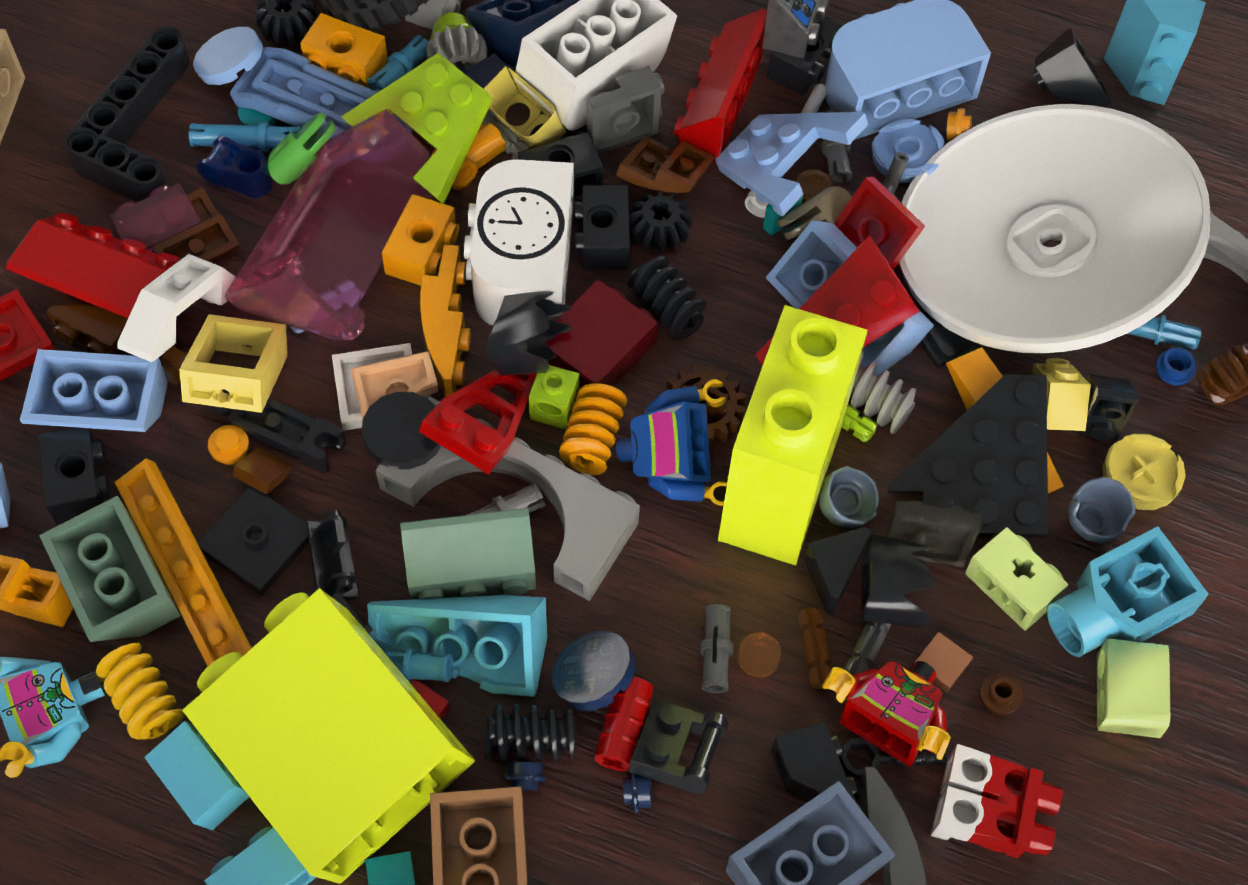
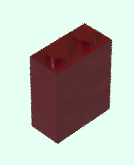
M597 280L570 306V310L564 312L556 320V322L568 324L573 328L568 332L557 334L556 337L547 340L545 343L555 353V357L548 361L550 366L580 373L579 389L588 384H605L614 387L656 344L658 322L655 321L650 312L643 308L638 309L627 301L618 289L608 287L600 280Z

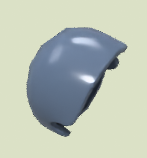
M845 466L833 471L824 479L818 495V501L822 514L831 524L840 528L853 529L863 526L876 516L879 495L876 483L865 472Z
M1100 477L1089 480L1073 494L1067 513L1069 515L1068 520L1074 531L1085 540L1103 544L1116 540L1118 536L1125 532L1129 521L1135 515L1136 508L1131 492L1123 484L1108 477Z

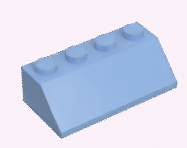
M812 220L765 278L794 308L799 309L857 247L833 223ZM921 311L865 346L862 350L864 357L861 366L865 368L874 361L877 363L874 375H880L909 355L934 325Z

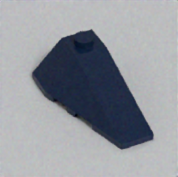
M485 0L467 8L466 16L477 33L483 36V40H485L486 46L493 57L507 62L510 66L516 68L522 38L580 0Z

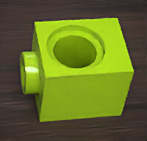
M550 365L546 373H537L529 394L530 420L566 430L579 390L580 373Z

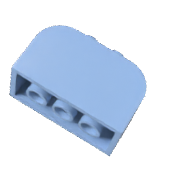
M914 0L905 4L899 3L890 9L874 14H865L856 20L846 23L836 32L833 38L825 81V99L831 110L865 113L868 125L854 139L856 140L879 132L885 124L895 120L918 119L976 99L991 52L966 12L950 0Z

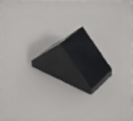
M862 527L809 543L804 561L825 612L834 615L864 553L872 530Z

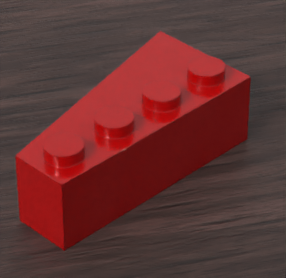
M870 235L799 308L800 310L868 330L863 348L920 312ZM773 337L755 354L762 366Z

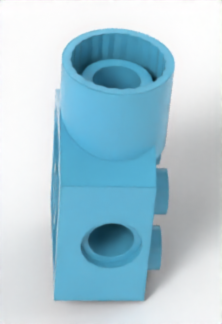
M1157 526L1090 561L1077 582L1078 590L1051 603L1047 608V616L1050 627L1062 647L1071 655L1081 657L1103 645L1107 639L1143 642L1193 615L1209 594Z

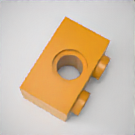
M320 13L300 43L302 55L310 63L367 88H370L368 79L381 70L388 61L385 36Z
M412 194L382 251L385 274L420 286L422 285L423 275L438 276L444 244L454 245L459 234V224H456L454 207Z

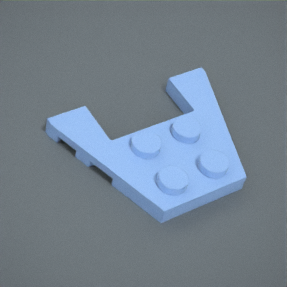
M864 112L758 115L715 160L720 172L743 189L748 187L755 193L759 201L763 204L768 202L772 205L774 212L784 216L801 198L803 192L800 183L781 177L818 138L850 145L868 125L867 118Z

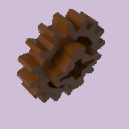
M693 364L692 373L688 374L683 368L678 369L677 380L669 377L666 382V390H661V393L667 390L696 386L699 390L703 389L704 385L712 379L721 381L723 387L710 389L708 396L712 399L726 397V402L719 407L709 406L705 401H699V403L706 404L709 447H712L713 438L716 437L725 443L728 440V431L736 434L739 431L740 421H743L746 411L744 407L746 395L745 393H739V380L728 382L729 371L724 370L720 375L714 373L715 368L712 364L709 365L707 371H701L698 364Z

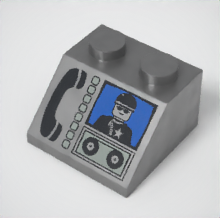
M769 0L762 48L804 59L808 44L813 46L816 44L820 24H817L816 20L817 18L824 19L829 0Z

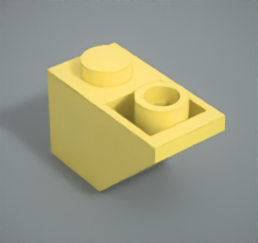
M1049 358L1046 359V364L1033 363V375H1046L1047 429L1086 431L1091 384L1073 365H1070L1068 360Z

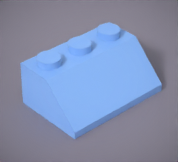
M38 349L20 421L22 424L145 432L161 417L168 380L159 357L154 362H150L131 355Z

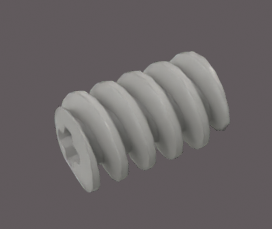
M862 353L850 394L852 396L851 406L858 409L866 404L864 415L869 418L879 412L877 424L883 427L892 421L890 433L894 435L904 425L915 407L914 397L916 389L911 388L905 394L900 393L903 380L898 379L892 385L887 384L890 372L885 370L879 376H875L877 363L874 361L863 368L861 364L864 354Z

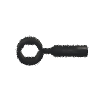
M860 737L851 739L844 745L842 749L843 759L840 760L845 775H852L854 780H860L864 769L853 768L846 758L850 749H865L873 760L871 767H875L876 770L879 764L884 762H891L895 766H907L889 754H880L878 747ZM922 749V751L918 752L912 766L945 765L946 753H944L942 760L936 758L937 755L935 753Z

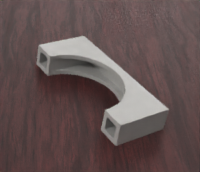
M428 397L436 406L440 403L436 399ZM477 419L483 424L495 430V428L487 421L483 419ZM514 437L508 453L491 472L515 476L529 484L535 483L539 490L549 499L560 517L564 530L563 545L553 565L554 582L590 601L639 524L640 505L628 494L621 491L613 492L600 485L599 481L587 473L579 474L565 467L563 462L555 456L549 454L544 456L530 449L529 445L522 439ZM443 446L424 465L412 469H399L398 466L388 465L386 467L380 464L376 469L379 489L412 507L428 491L445 480L466 473L483 472Z

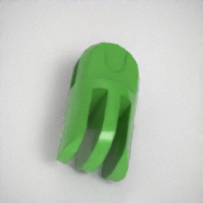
M316 113L296 134L291 131L272 150L267 162L269 173L274 181L279 184H290L298 179L318 158L316 152L328 141L335 131L334 122H327L307 143L306 141L319 129L327 115Z

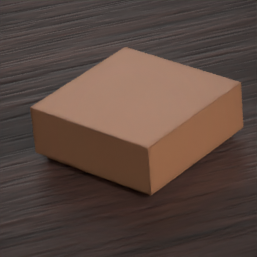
M938 632L915 662L923 661L931 665L936 672V679L933 683L947 693L971 663L973 656Z

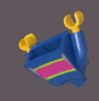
M712 379L704 385L703 389L699 390L696 386L663 391L645 408L643 415L632 419L630 423L631 437L618 440L616 445L618 459L621 462L633 461L635 476L647 477L651 488L671 500L702 502L704 498H709L714 504L724 506V501H719L714 497V489L718 486L727 487V482L718 481L712 486H705L704 482L711 481L706 404L699 403V401H705L712 407L722 406L726 402V397L712 399L708 396V392L712 388L723 387V383L717 379Z

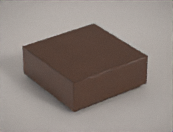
M258 447L234 465L233 476L262 493L268 494L290 476L292 465Z

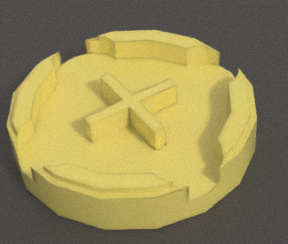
M1131 434L1125 436L1123 440L1115 442L1109 448L1102 465L1103 477L1117 480L1131 492L1135 508L1138 510H1156L1167 506L1181 491L1186 476L1184 462L1179 454L1176 456L1170 450L1172 446L1165 440L1150 434Z

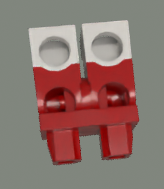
M957 744L947 757L940 794L942 795L938 799L930 836L948 840L950 837L980 845L992 851L1005 853V855L1017 859L1024 852L1047 855L1054 845L1055 828L1035 823L1036 811L1055 816L1061 806L1063 789L1042 781L1044 771L1034 768L1028 770L1019 764Z

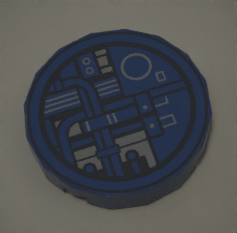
M594 631L582 635L567 645L558 656L552 670V685L561 700L575 710L593 711L606 707L615 701L614 695L621 689L624 692L631 684L636 670L635 655L623 637L611 631Z

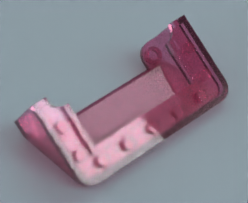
M387 109L332 137L316 152L318 158L298 178L228 288L225 299L235 308L339 342L346 339L351 341L363 331L365 327L363 322L365 312L358 305L383 263L382 251L411 195L414 194L433 201L436 199L413 179L416 173L431 158L432 154Z

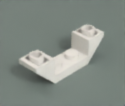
M190 254L186 255L141 290L118 340V349L135 355L138 358L154 362L176 344V316L199 298L222 306L243 289V282L221 266Z

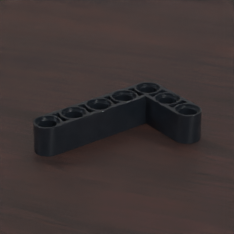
M167 26L154 31L65 138L64 145L76 173L147 206L163 202L168 195V186L162 167L155 158L125 144L189 66V56L180 30Z

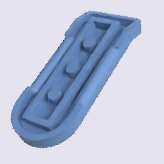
M264 47L261 57L250 71H244L230 92L236 106L255 109L294 127L303 126L316 113H323L327 117L313 135L327 122L333 121L335 131L328 141L367 158L384 159L393 157L407 148L413 136V130L396 115H393L369 142L341 116L381 90L374 91L310 63L307 58L287 49Z

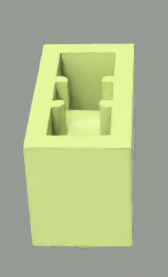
M1008 527L972 557L965 572L1024 631L1030 628L1047 612V608L1051 603L1062 597L1069 585L1064 581L1062 574L1055 566L1046 564L1033 552L1031 545L1025 538L1015 535Z

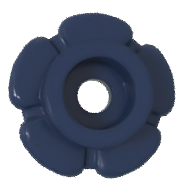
M508 762L507 775L502 776L503 780L511 781V787H521L523 791H537L538 782L546 780V777L542 776L543 763Z
M632 773L631 777L623 778L624 804H633V809L636 813H639V808H652L651 779Z

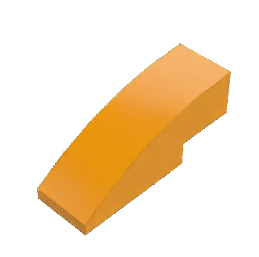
M0 555V610L35 621L64 627L73 610V606L58 574L32 568L23 559Z

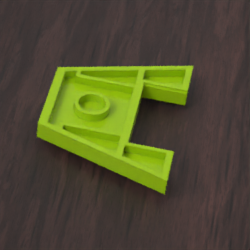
M437 53L341 117L370 142L391 117L396 115L432 145L437 151L416 173L413 179L444 204L493 98L487 91Z

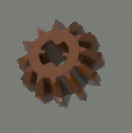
M1248 344L1236 345L1228 351L1225 350L1219 356L1213 357V360L1205 364L1198 372L1196 378L1200 383V388L1207 399H1210L1215 406L1230 404L1248 394Z

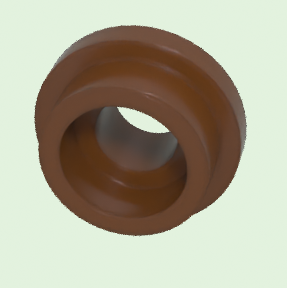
M994 673L986 677L979 689V697L981 703L989 712L1004 716L1014 713L1023 701V690L1014 677L1005 673ZM1001 687L1009 693V697H999L995 692V688Z

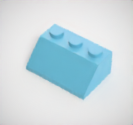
M1126 0L1104 60L1129 95L1165 105L1197 34L1206 2L1201 0Z

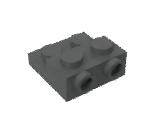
M650 66L629 70L622 75L616 76L615 90L602 92L595 97L587 99V132L598 154L639 141L645 135L650 137L659 134V119L663 116L661 95L664 94L665 90L659 73H653Z

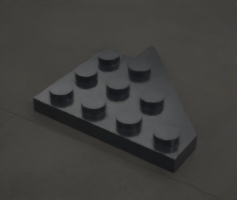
M1005 374L888 484L887 494H922V534L997 536L1008 527L1015 535L1022 537L1048 536L1046 375Z

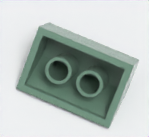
M118 496L39 535L90 642L144 636L181 616L131 515Z
M528 508L400 523L410 600L473 597L501 593L519 596L525 594L528 590L536 589Z

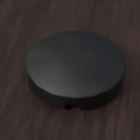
M394 392L379 398L368 408L362 419L361 434L368 454L379 464L386 467L390 465L398 466L399 469H412L426 464L438 453L441 445L421 434L419 429L424 418L436 405L427 397L414 392Z

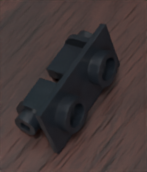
M331 510L324 514L325 519L322 522L307 521L306 526L316 591L320 588L329 596L338 591L343 598H357L356 577L346 518L341 515L339 510Z

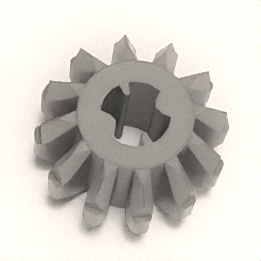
M459 24L456 28L451 29L446 26L444 32H433V39L427 42V60L439 53L468 77L480 76L481 69L487 67L486 42L483 40V36L476 32L474 27L464 29Z

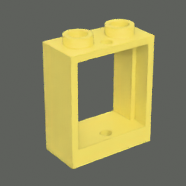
M209 314L179 369L182 402L262 413L288 357L286 325ZM215 350L261 356L255 369L209 363ZM222 389L227 390L229 394L224 393Z

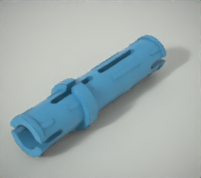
M261 122L259 126L191 123L189 128L194 130V132L189 131V143L191 147L259 148L261 152H269L291 131L296 134L302 126H270L269 122Z

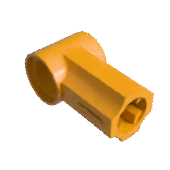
M485 123L480 126L452 185L453 189L461 190L468 186L475 178L480 167L506 150L505 140L492 123Z

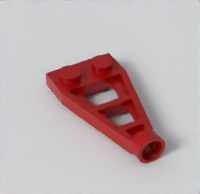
M494 370L442 399L424 418L419 432L489 475L509 451L537 373L500 375L497 370ZM497 385H500L517 397L510 404L490 391ZM478 404L500 417L501 420L498 428L494 430L464 411Z

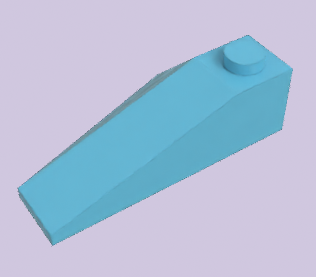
M493 595L371 601L367 604L368 622L373 629L369 635L381 649L388 652L406 653L407 649L412 648L416 650V653L451 654L453 657V678L462 676L479 683V688L494 694L532 697L536 695L547 642L545 597Z

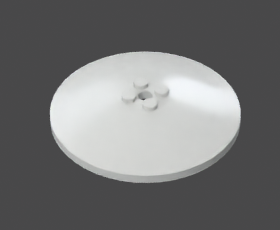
M1054 104L1013 111L978 124L954 138L935 153L926 164H938L939 167L932 174L927 175V170H925L924 173L916 175L902 200V204L925 225V228L899 262L904 281L912 296L934 320L957 335L984 346L1021 353H1054L1087 348L1120 337L1147 323L1167 308L1190 283L1205 255L1210 233L1209 194L1205 180L1190 154L1173 137L1150 122L1122 111L1094 105ZM1050 239L1055 241H1061V243L1055 247H1046L1042 245L1045 241Z

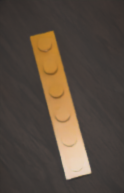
M147 458L115 481V484L207 666L231 652H239L244 656L252 649L156 463Z

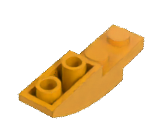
M444 244L438 276H422L420 311L426 352L429 351L437 384L444 396L447 397L455 392L456 385H463L465 362L461 361L462 351H469L471 328H465L464 314L460 312L461 294H457L458 284L464 285L466 281L467 262L461 261L459 246Z

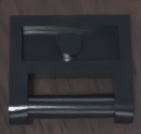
M655 698L633 753L628 772L691 793L699 794L705 792L710 781L708 770L718 741L725 736L729 726L727 718L718 712L702 714ZM690 732L702 736L692 765L688 767L678 765Z

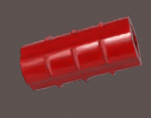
M633 676L628 688L624 692L621 689L613 696L615 701L610 703L608 712L605 715L604 726L599 735L600 739L594 756L595 762L599 765L621 772L629 770L633 753L643 730L647 712H649V705L654 691L653 685L650 682Z

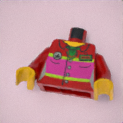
M917 661L908 670L896 662H888L880 670L873 668L853 675L842 668H832L821 687L835 691L837 694L836 699L841 703L845 698H848L839 724L910 768L914 764L918 752L922 751V749L935 753L937 755L936 758L942 760L951 738L947 730L946 712L939 706L943 693L932 684L936 679V672L931 665L923 661Z

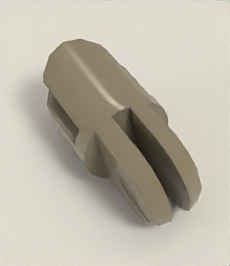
M832 186L826 188L780 218L777 224L779 227L795 221L802 215L805 216L783 232L787 240L799 236L812 220L834 224L850 201L851 195L842 187Z

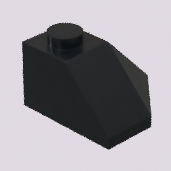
M1072 28L1066 30L1035 58L1037 70L1033 72V76L1043 91L1049 88L1056 98L1100 107H1106L1111 104L1107 89L1102 81L1098 82L1095 67Z

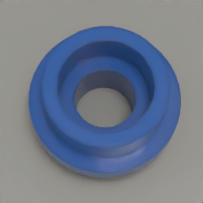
M1176 347L1166 350L1159 355L1155 369L1163 381L1178 386L1191 381L1196 372L1194 357L1189 351ZM1171 366H1174V367L1178 368L1179 371L1173 369Z

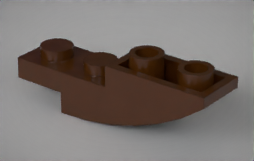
M56 305L48 309L47 313L54 326L53 332L65 343L72 344L75 342L84 347L88 353L135 356L118 349V340L128 318L95 305ZM177 341L176 344L159 357L168 382L174 385L181 383L179 369L187 356V353L179 350Z

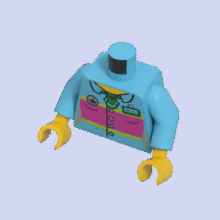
M0 657V715L10 742L4 744L0 750V762L7 759L13 760L8 763L5 774L8 777L15 778L19 776L24 765L28 768H34L64 760L80 739L81 733L89 727L82 705L105 696L104 689L95 671L72 681L61 662Z

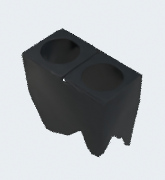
M529 292L504 296L485 348L500 375L546 373L549 369L548 361L555 357V353L545 344L546 341L556 337L557 334L568 332L573 328L568 324L547 320L549 316L571 309L566 304H555L553 301L545 299L554 292Z
M874 534L870 535L861 563L862 620L913 628L929 624L932 618L929 613L910 602L904 596L907 593L931 588L936 585L933 576L925 566L927 564L924 560L915 558L913 553H911L926 549V545Z

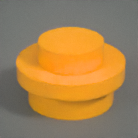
M958 108L957 112L948 113L947 141H952L960 134L972 128V117L965 116L964 108Z
M226 425L216 429L210 435L208 449L216 461L232 465L238 463L247 454L249 439L243 429L234 425Z

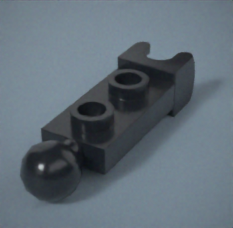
M222 389L224 393L229 394L227 390ZM270 397L262 413L209 406L216 414L226 415L231 413L228 418L229 425L237 426L243 429L247 435L300 459L302 464L320 473H327L329 471V465L326 463V453L322 448L332 447L341 450L345 447V435L340 427L319 417L317 419L312 418Z

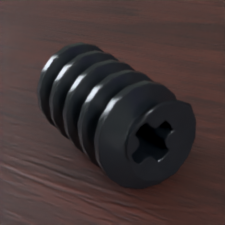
M659 256L634 270L628 278L627 285L633 288V292L638 298H642L643 304L648 309H651L654 317L661 320V325L670 331L674 340H682L694 334L701 327L704 321L702 312L706 308L707 303L703 298L695 300L697 291L693 287L686 289L688 285L686 278H677L678 269L675 266L668 267L670 260L666 256Z
M496 703L492 715L487 716L485 759H490L495 747H498L502 760H507L512 748H515L519 760L524 761L530 748H533L537 761H543L547 750L550 749L554 762L561 761L565 750L569 751L572 763L574 762L575 717L572 707L566 706L562 718L558 719L554 706H548L544 718H540L536 705H531L527 716L522 717L518 704H514L509 716H505L502 705Z

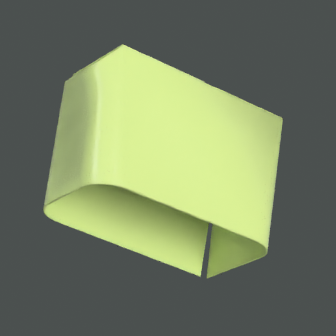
M1107 639L1097 653L1098 731L1154 738L1162 737L1170 723V663L1168 645Z

